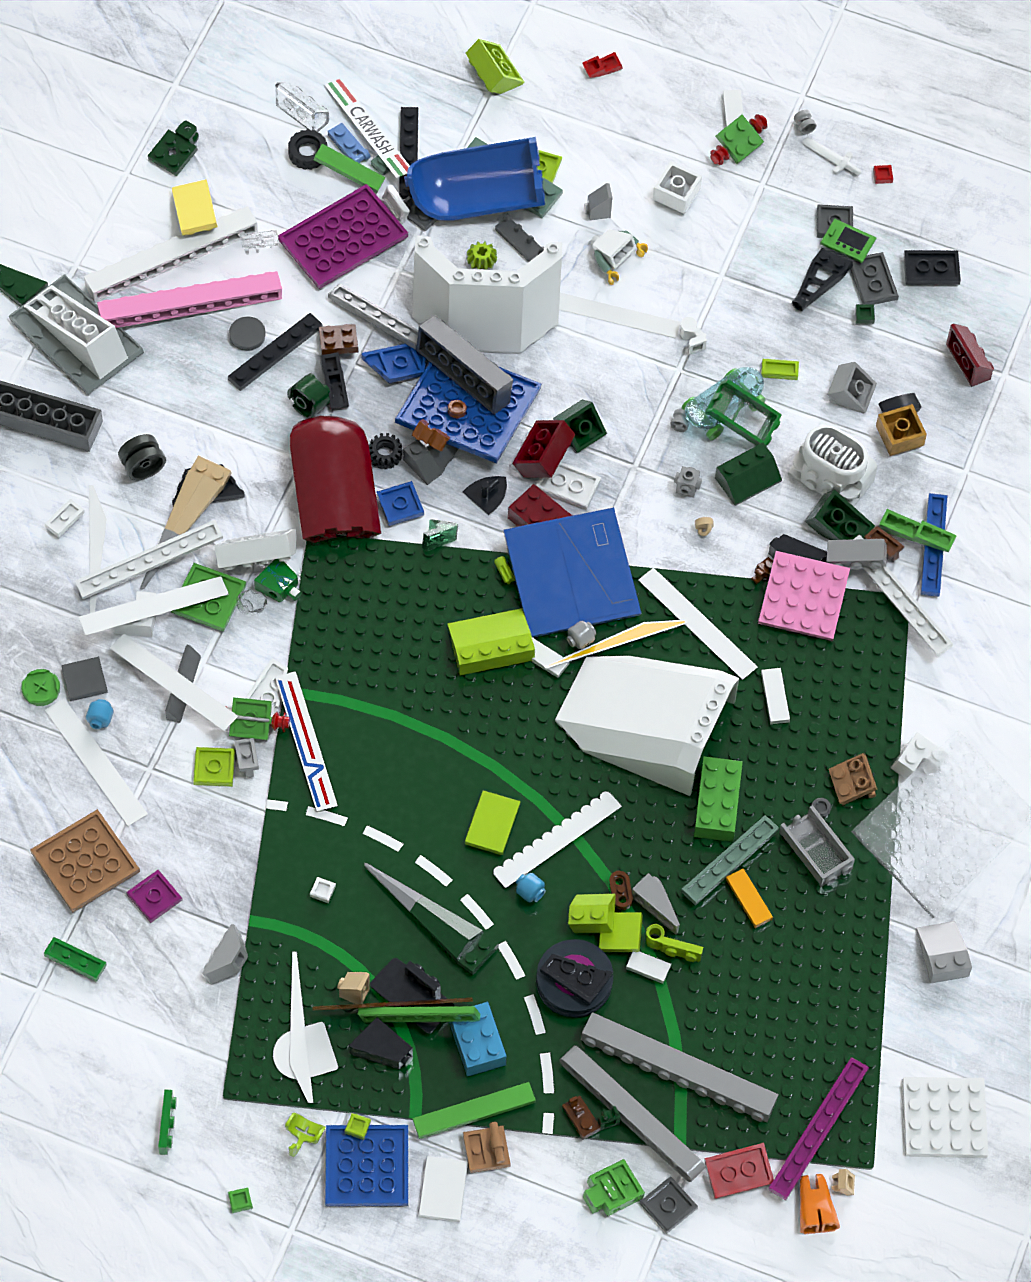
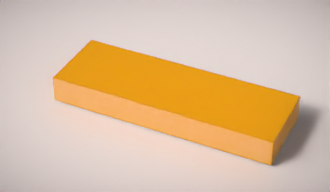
M744 869L726 877L727 883L755 928L773 919V916Z

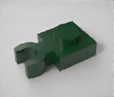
M613 1106L611 1110H602L601 1115L598 1117V1124L601 1130L620 1124L621 1116L616 1106Z

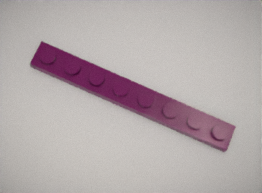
M852 1057L850 1058L773 1180L769 1191L784 1200L788 1199L869 1069L868 1066Z

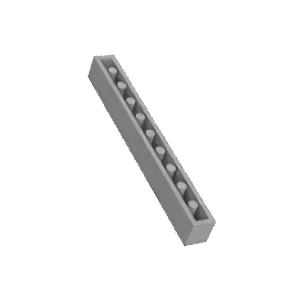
M593 1012L582 1032L581 1040L587 1046L598 1047L607 1055H616L622 1061L628 1064L634 1063L646 1072L652 1071L664 1080L670 1079L677 1082L678 1086L695 1090L700 1096L713 1098L720 1105L726 1104L731 1106L738 1113H747L756 1121L768 1122L777 1102L779 1094Z

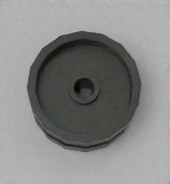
M150 434L131 438L118 451V457L132 480H144L152 477L166 463V457L159 448L157 440Z

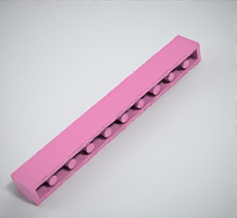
M278 271L265 272L246 277L230 278L205 284H194L188 287H177L153 293H141L130 297L124 296L118 299L103 300L97 302L98 315L113 324L115 328L280 300L282 299V286Z

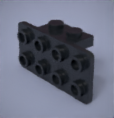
M393 958L370 982V987L388 1002L447 999L440 993L441 985L437 978L427 975L419 964L409 961L405 965L398 958ZM436 1003L394 1007H454V1004ZM441 1022L413 1023L427 1034H430Z

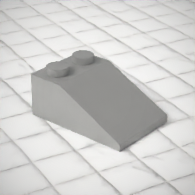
M955 921L916 928L930 984L970 976L972 965L969 953Z

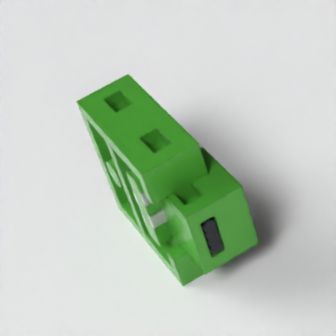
M622 1159L590 1175L587 1180L590 1188L584 1191L582 1197L592 1214L603 1209L608 1217L642 1200L645 1192L625 1159Z

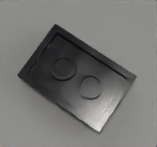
M904 250L906 285H960L958 250Z

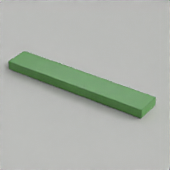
M475 1006L368 1007L358 1009V1015L364 1023H370L376 1017L382 1022L480 1021L481 1015Z
M527 1082L413 1118V1123L418 1138L422 1139L533 1104L536 1100L530 1083Z

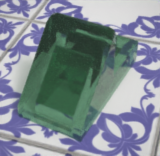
M430 519L429 530L423 533L422 548L427 552L457 540L458 524Z

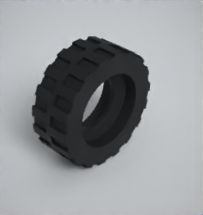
M300 130V132H296L291 136L288 142L289 159L293 165L304 170L318 168L322 164L313 160L316 153L305 156L299 152V148L303 144H314L317 148V153L322 144L327 146L326 138L315 130Z

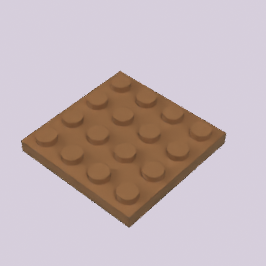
M98 809L30 849L31 854L72 913L140 872V868Z

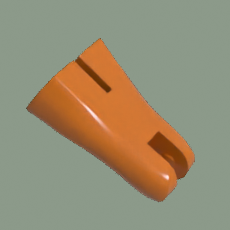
M823 1174L815 1175L816 1189H811L808 1175L801 1176L799 1184L800 1232L803 1234L834 1232L839 1229L840 1224Z

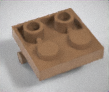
M862 753L829 768L840 804L845 805L867 794L869 798L876 796L875 791L877 787L865 754Z
M492 1122L489 1124L490 1128L463 1132L470 1173L511 1167L504 1126H498L497 1122Z

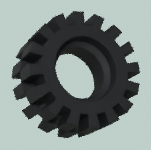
M380 433V437L376 435L374 440L371 439L369 450L371 462H373L374 466L378 464V468L381 469L382 466H385V469H388V466L394 468V464H399V461L402 459V443H400L399 438L395 439L393 434L389 437V433H386V436ZM382 447H389L393 452L390 455H381L378 450Z

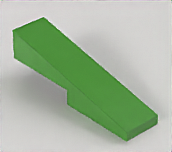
M886 509L879 524V527L888 534L948 553L957 535L923 520L919 523L889 509Z

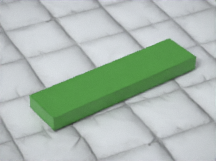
M324 144L320 146L313 159L361 186L367 184L376 194L386 178Z

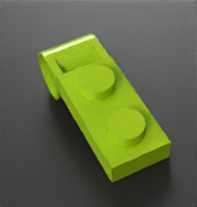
M658 924L650 925L647 928L645 942L648 947L660 950L671 957H683L690 962L701 961L703 947L664 937V929ZM657 934L659 938L654 939L650 935Z

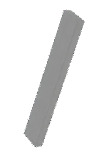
M338 284L328 293V298L416 349L418 330L341 284Z

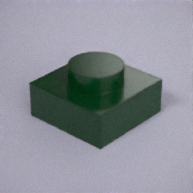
M856 304V324H874V304Z

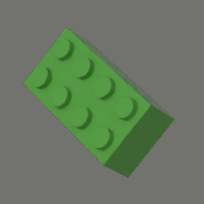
M703 757L694 837L733 842L743 761Z

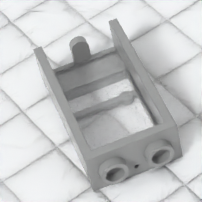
M813 805L809 807L808 814L801 818L800 815L794 817L791 825L781 824L779 834L788 842L818 881L820 887L825 884H832L841 874L846 875L853 869L855 859Z

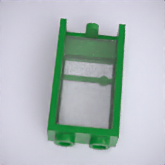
M729 379L721 381L704 412L755 446L763 442L767 446L771 442V435L779 427L782 414Z

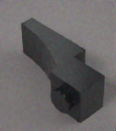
M339 352L320 355L324 381L330 389V410L349 407Z

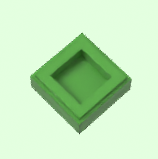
M248 1187L228 1192L232 1213L253 1209Z

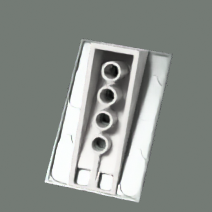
M65 274L9 315L10 321L87 395L135 360L136 357L144 353L143 348L121 327L115 328L113 324L100 317L97 304Z

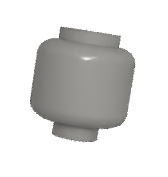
M579 621L568 629L567 641L572 647L575 646L578 649H583L594 642L596 631L590 622Z

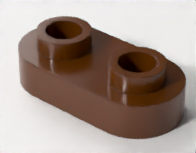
M615 871L610 876L611 894L616 895L615 907L619 910H627L631 907L633 901L629 876L623 871ZM621 881L623 884L617 885L616 882ZM624 899L626 902L621 903L619 900Z

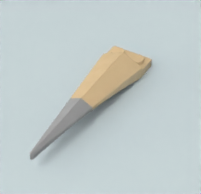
M198 455L191 469L188 470L158 544L188 532L206 508L224 489L232 471ZM161 566L146 572L141 585L142 589L147 586Z

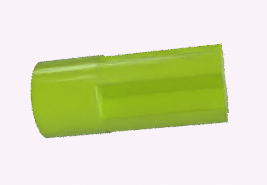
M501 556L495 559L494 563L504 582L511 584V582L515 581V577L505 557Z

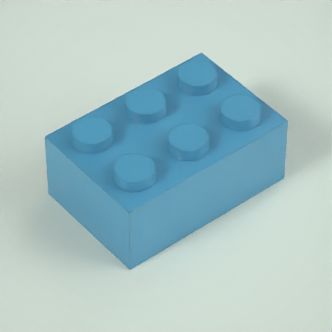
M488 1002L475 1005L481 1014L480 1021L449 1022L467 1076L506 1065L507 1056Z

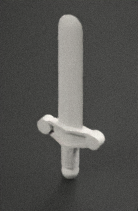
M811 138L803 140L805 146L836 164L834 174H839L844 169L849 170L855 175L861 174V170L850 163L852 152H847L842 157Z

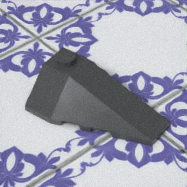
M415 440L403 449V461L428 485L443 474L446 466L452 461L459 448L446 444L444 450L439 451L429 444H425L422 440Z

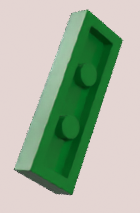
M56 937L52 938L44 952L45 957L94 981H98L107 966L105 961Z
M164 1089L158 1144L160 1155H168V1148H172L173 1144L170 1128L174 1129L175 1116H172V1109H176L177 1097H174L173 1090Z

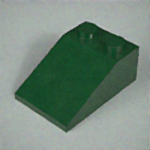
M835 489L821 497L805 520L812 529L828 540H853L858 535H861L864 539V536L875 527L871 521Z

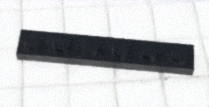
M401 107L400 154L409 166L418 160L419 107ZM407 174L402 175L399 178V195L402 199H406L408 196L412 198L410 188L405 185L404 176H407Z
M312 313L307 314L229 374L228 380L237 389L243 390L318 332L319 327H323V324Z

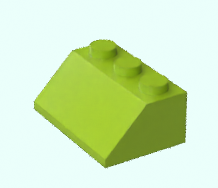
M478 38L466 51L465 54L469 58V63L476 69L478 77L484 81L485 87L489 92L502 94L525 83L500 44Z

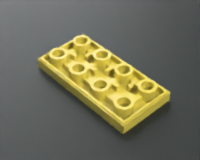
M207 179L172 187L182 235H192L196 232L210 231L218 227Z

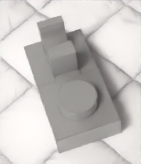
M254 738L234 741L239 772H245L246 778L254 777L253 770L259 769Z

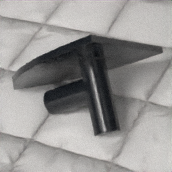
M505 476L485 477L475 481L462 492L486 514L490 515L498 508L505 497L507 480Z

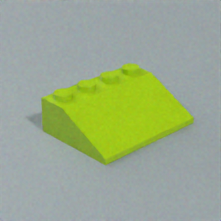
M522 609L447 624L460 675L532 661V658H535L533 639Z

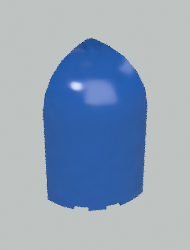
M536 136L429 155L412 163L408 168L407 176H404L405 185L410 188L415 205L425 215L437 220H459L545 205L542 170H538L537 167L540 166V157Z

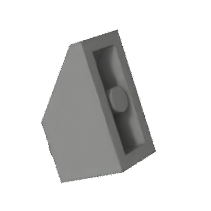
M605 183L587 195V203H584L585 214L589 215V220L611 218L613 197L610 183Z

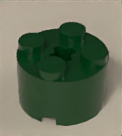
M312 373L305 375L287 391L289 400L292 398L294 402L292 405L294 409L306 418L309 416L311 418L314 417L330 402L329 387L326 384H322Z

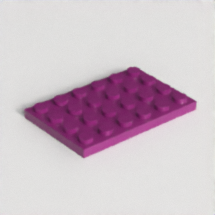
M365 184L279 234L278 240L318 289H321L406 239L408 232L373 190Z

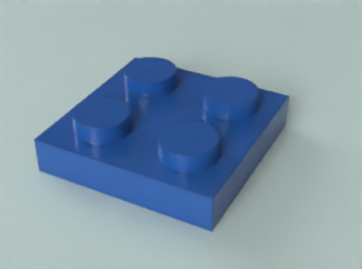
M412 481L376 492L388 526L424 516L423 507Z

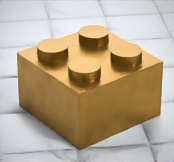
M913 404L878 414L876 428L890 456L924 446L927 433Z

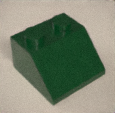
M582 399L553 418V420H564L575 433L570 446L577 453L607 434L591 401Z

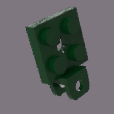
M185 120L177 127L175 133L168 129L147 155L148 159L173 175L178 176L198 150L197 146L194 145L199 139L197 127ZM175 150L176 154H171L170 156L169 151Z

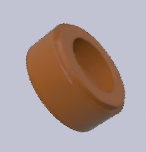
M453 400L448 404L447 411L453 418H462L466 414L467 407L463 401Z

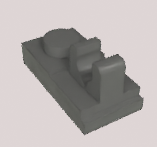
M410 196L404 200V203L410 210L407 218L424 231H427L437 221V219L425 215L415 205L413 198Z

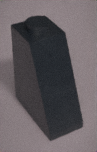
M785 534L779 538L775 537L769 544L768 554L773 559L776 551L827 563V551Z
M377 1017L349 1045V1053L353 1056L396 1069H400L403 1065L407 1066L413 1059V1048Z

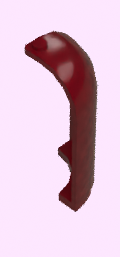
M317 416L295 424L290 434V451L303 540L316 543L337 538L336 534H346L347 537L361 539L372 538L382 534L369 443L365 431L356 422L337 416Z

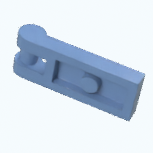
M343 123L327 131L328 136L345 156L358 163L371 158L368 150L363 148Z

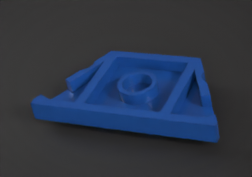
M407 344L363 352L361 354V359L388 383L421 377L425 371L426 358Z

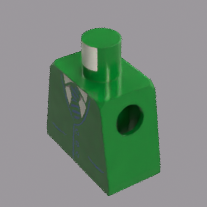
M279 558L274 559L254 579L255 590L278 602H282L287 596L296 601L302 594L296 588L298 586V576L284 561H279Z

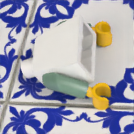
M609 229L601 237L594 235L591 239L594 258L602 271L608 274V283L610 285H614L611 277H615L619 281V274L611 269L615 270L636 249V254L639 257H644V252L647 253L648 245L638 243L639 240L627 230L615 231Z

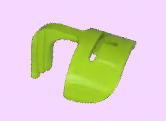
M292 1113L285 1124V1128L299 1140L296 1144L293 1143L289 1146V1156L295 1157L303 1142L318 1143L326 1127L314 1123L300 1114ZM296 1127L304 1132L307 1129V1127H309L307 1133L314 1135V1137L297 1130Z

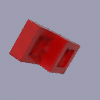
M616 52L599 58L597 55L582 62L589 78L604 76L623 69Z

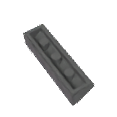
M188 644L185 646L178 673L193 683L201 656ZM172 693L165 710L166 719L180 723L186 703Z

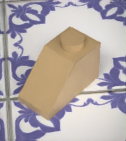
M347 972L345 978L342 977L337 986L339 997L355 1004H363L370 990L369 973Z

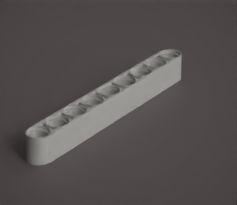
M573 1046L560 1059L562 1066L609 1110L616 1106L621 1116L620 1120L685 1180L692 1182L706 1168L698 1156L579 1047Z

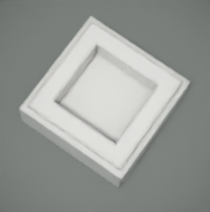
M317 877L310 892V897L329 903L336 883Z

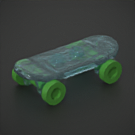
M751 367L733 368L716 384L697 397H691L684 402L681 409L685 410L687 420L704 431L708 430L706 436L709 440L719 437L724 427L719 421L704 413L721 381L729 379L765 403L766 399L761 394L764 388V380L759 371ZM733 396L724 415L729 418L735 414L738 403L742 400ZM748 405V408H749L752 412L757 411V410H755L754 408H752L751 406Z

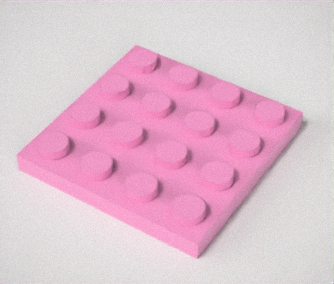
M776 551L758 624L833 641L850 568Z

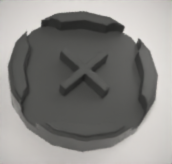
M250 316L236 319L229 329L230 341L238 349L254 350L264 343L266 336L265 326L257 318Z

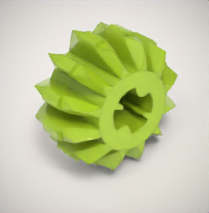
M477 241L476 245L471 244L470 249L467 251V262L471 264L472 269L476 267L480 270H488V267L493 269L494 263L497 262V251L493 248L492 244L487 245L486 241L480 244Z

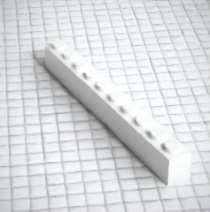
M248 206L239 208L235 212L216 219L217 228H213L210 231L196 232L192 235L181 234L174 236L168 241L158 243L147 250L139 251L137 254L123 258L117 263L107 265L96 272H90L84 276L85 287L96 303L258 232V222Z

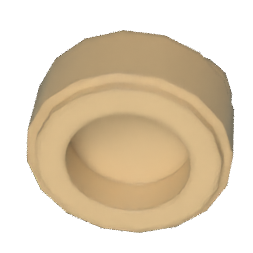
M701 517L695 520V528L698 529L700 536H707L714 527V521L710 517Z

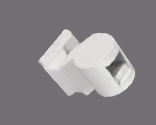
M693 317L683 318L680 334L683 340H690L688 354L691 355L706 350V334L702 332L700 327L697 328V321Z

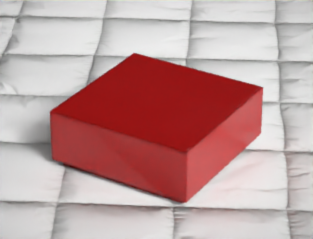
M877 165L873 167L875 184L893 183L892 165Z

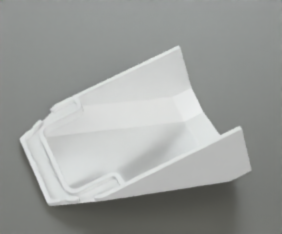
M633 656L586 657L555 722L566 731L570 738H573L583 752L690 796L695 770L702 751L726 701L732 704L735 703L739 678L719 670Z

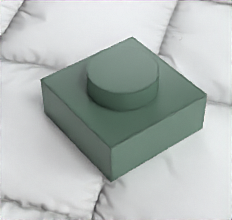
M379 155L371 160V166L383 176L390 171Z

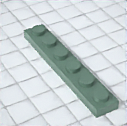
M766 815L763 816L684 886L681 892L696 905L779 831V827Z

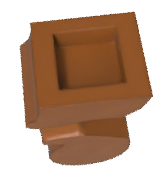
M420 420L412 436L439 451H443L450 437L439 429L429 428V423L426 420Z

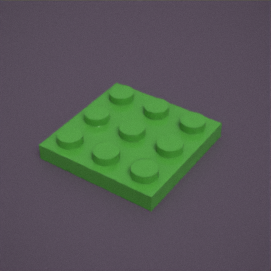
M193 563L182 587L221 576L228 595L172 610L171 613L224 632L247 585L246 581Z

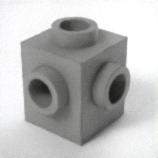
M682 466L680 473H676L674 483L677 484L676 493L694 498L696 489L699 490L702 479L699 478L700 471L693 467Z

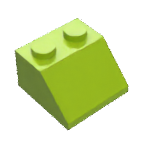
M576 895L569 909L568 925L574 933L613 932L616 895Z

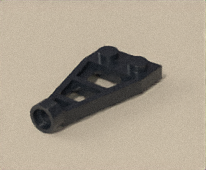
M821 248L812 260L800 290L792 301L793 307L803 311L806 306L808 307L843 279L852 268L853 261ZM820 268L833 273L827 280L815 277ZM810 283L820 286L814 293L806 290Z

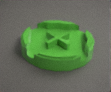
M33 670L22 681V694L25 700L35 706L51 704L60 693L59 679L49 670Z

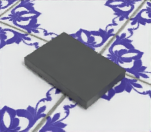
M883 252L867 255L863 263L852 258L849 259L853 261V266L850 270L862 304L875 305L898 300L899 295Z

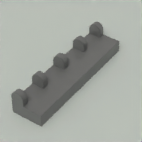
M509 213L503 217V221L495 226V230L528 262L544 251V246L541 247L532 235H528L519 223H515Z

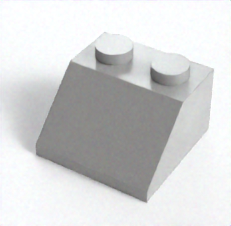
M856 362L838 365L827 395L839 406L866 413L877 383Z

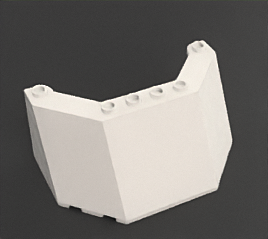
M415 236L412 318L417 323L422 324L435 315L440 320H443L452 330H455L463 339L470 342L479 352L523 353L529 345L536 343L545 336L547 331L551 328L554 329L559 324L563 242L547 243L542 253L518 271L458 269L433 246V241L430 237Z

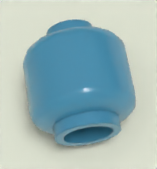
M98 699L89 705L86 720L94 729L108 727L114 710L108 701Z
M533 873L522 874L516 881L517 894L527 902L539 901L546 891L544 889L545 883Z

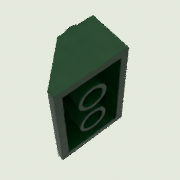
M764 442L717 466L715 473L716 481L735 506L782 481L775 458Z

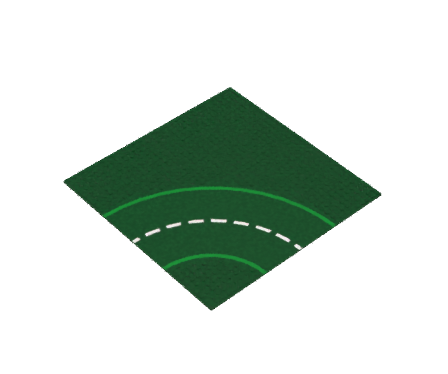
M336 535L337 538L316 543L306 541L299 586L302 594L297 600L287 674L296 671L337 806L316 811L291 727L289 725V728H285V732H283L282 728L278 727L245 944L248 958L241 971L223 1098L232 1101L413 1120L415 1117L529 1082L536 1100L535 1103L463 1126L490 1128V1123L497 1122L498 1126H504V1130L581 1138L562 1105L574 1096H581L597 1122L602 1110L605 1109L607 1111L609 1109L560 1063V1059L573 1046H577L691 1151L723 1154L764 1143L768 1159L786 1161L852 1057L868 1066L869 1069L810 1164L872 1170L875 1161L899 774L891 769V767L900 755L909 623L883 592L845 588L833 641L758 624L768 580H761L756 584L751 578L654 568L742 651L757 668L744 679H741L699 637L683 624L569 661V665L559 678L532 661L460 675L447 624L522 609L516 581L511 582V584L505 583L494 563L498 557H505L513 573L509 553L372 538L361 539L344 535ZM629 565L641 615L592 625L596 631L595 640L586 647L643 622L680 620L639 581L652 568ZM568 630L533 637L562 657L582 650L575 646L572 647L568 643ZM633 656L719 670L739 678L735 703L732 704L726 701L702 751L695 770L690 796L583 752L573 738H570L566 731L555 722L586 657ZM781 668L790 717L788 723L770 724L761 676L762 670ZM283 701L280 716H283L286 712ZM863 753L867 757L877 787L875 791L876 796L869 798L867 794L842 805L839 802L829 768ZM704 756L743 761L733 842L694 837ZM483 791L520 801V806L503 855L465 844ZM603 792H609L622 806L525 874L533 873L545 883L544 889L546 891L539 901L527 902L517 894L516 881L505 888L494 875L496 867H504V862L508 859L513 860V856L516 853H523L524 847H533L534 840H543L542 836L544 833H552L554 826H562V821L564 819H571L574 812L581 813L583 806H591V801L595 798L600 799V795ZM817 798H825L830 802V814L823 819L855 859L853 869L848 874H841L832 884H825L822 887L819 886L818 881L784 837L779 834L781 824L785 823L786 826H789L797 815H800L801 818L807 815L809 807ZM766 815L779 827V831L731 873L733 874L741 869L745 870L773 916L771 921L755 928L727 883L726 878L696 905L681 892L684 886L763 816ZM817 830L799 841V843L806 849L816 843L819 838L824 837ZM826 840L824 844H819L807 852L823 874L842 863ZM364 863L371 865L483 930V933L499 944V948L472 975L456 963L423 925L365 868ZM615 871H623L629 876L631 890L648 873L652 877H657L662 882L680 924L676 935L634 899L630 908L619 910L615 907L614 913H642L640 952L671 964L664 983L627 970L626 966L633 952H604L613 968V984L608 1000L594 1013L779 1094L768 1122L756 1121L747 1113H738L731 1106L726 1104L720 1105L713 1098L700 1096L695 1090L678 1086L677 1082L670 1079L664 1080L658 1074L652 1071L646 1072L634 1063L628 1064L616 1055H607L598 1047L587 1046L581 1038L591 1014L584 1017H566L552 1011L544 1004L536 986L537 968L543 954L553 945L571 939L584 940L599 947L600 933H574L568 925L570 904L576 895L611 894L609 880L611 874ZM317 877L336 883L329 903L310 897V892ZM621 881L616 882L617 885L623 884ZM624 899L619 900L621 903L626 902ZM658 924L664 929V937L703 947L701 961L690 962L683 957H671L660 950L648 947L645 942L647 928L650 925ZM657 934L650 935L654 939L659 938ZM292 952H297L304 1024L308 1026L319 1022L324 1023L338 1065L337 1070L310 1077L313 1103H308L297 1079L289 1078L282 1074L276 1067L273 1059L276 1042L282 1035L291 1031ZM393 958H398L405 965L411 961L422 966L427 975L438 979L441 985L440 993L447 999H473L471 1002H454V1007L489 1003L507 1056L506 1065L467 1076L449 1022H441L430 1034H427L413 1022H383L413 1048V1059L407 1066L403 1065L400 1069H396L353 1056L349 1053V1045L371 1024V1022L364 1023L358 1015L359 1008L312 1010V1007L355 1004L339 997L337 986L342 977L345 978L347 972H367L370 975L371 982ZM370 987L363 1004L384 1003L388 1001ZM621 1120L619 1125L600 1130L586 1138L648 1146Z

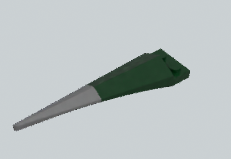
M364 863L365 868L423 925L456 963L472 975L499 948V944L483 933V930L371 865Z

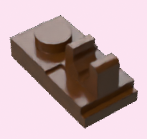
M878 526L864 536V539H885L887 558L891 559L892 562L899 558V552L904 549V545Z
M574 1096L562 1105L582 1140L601 1130L600 1125L581 1096Z

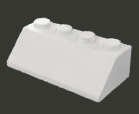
M296 528L221 541L214 546L218 568L224 567L225 570L235 569L236 565L250 567L254 565V562L261 561V564L272 563V559L279 558V561L290 560V556L296 553Z

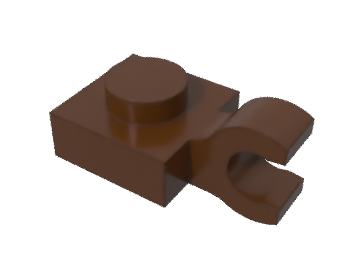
M767 557L757 564L754 572L756 575L751 580L756 584L764 578L769 581L773 560Z

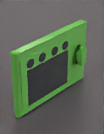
M834 219L820 244L863 263L877 238Z

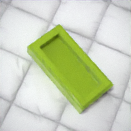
M762 359L761 378L798 380L799 361Z

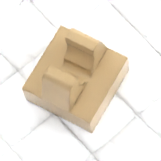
M839 1169V1173L832 1175V1179L838 1181V1185L831 1186V1189L846 1196L854 1195L855 1175L848 1169Z

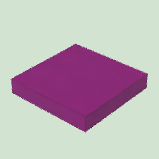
M156 870L126 892L127 896L150 923L183 900L159 870Z

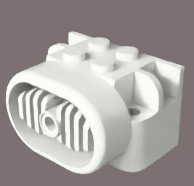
M821 425L813 428L807 434L805 441L799 448V452L793 459V466L788 471V474L822 496L835 489L851 505L855 506L874 482L877 463L868 456L867 449L860 441L835 426Z

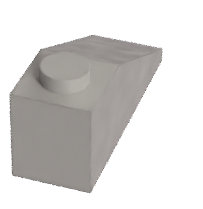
M648 873L632 889L633 899L676 935L680 924L662 882L657 877H652Z

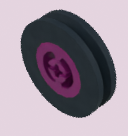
M578 939L561 941L550 947L539 961L536 976L537 990L544 1004L552 1011L566 1017H584L599 1010L610 996L613 975L589 1006L541 973L540 969L551 954L575 960L583 965H592L597 969L613 972L607 955L598 946Z

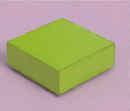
M351 1113L345 1134L364 1140L371 1119Z

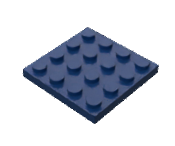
M326 1125L325 1206H408V1125H370L364 1140L345 1134L347 1125Z

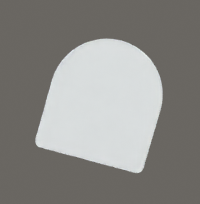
M319 1022L305 1026L310 1077L337 1070L338 1065L324 1023ZM289 1031L276 1042L273 1059L276 1067L282 1074L296 1079L290 1066Z

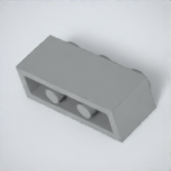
M885 539L828 540L827 563L854 570H860L862 567H870L871 569L886 567L887 545Z

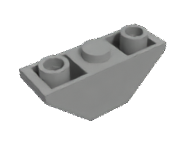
M231 924L224 933L223 939L204 967L202 974L209 984L213 985L238 974L248 958L242 935L234 924Z

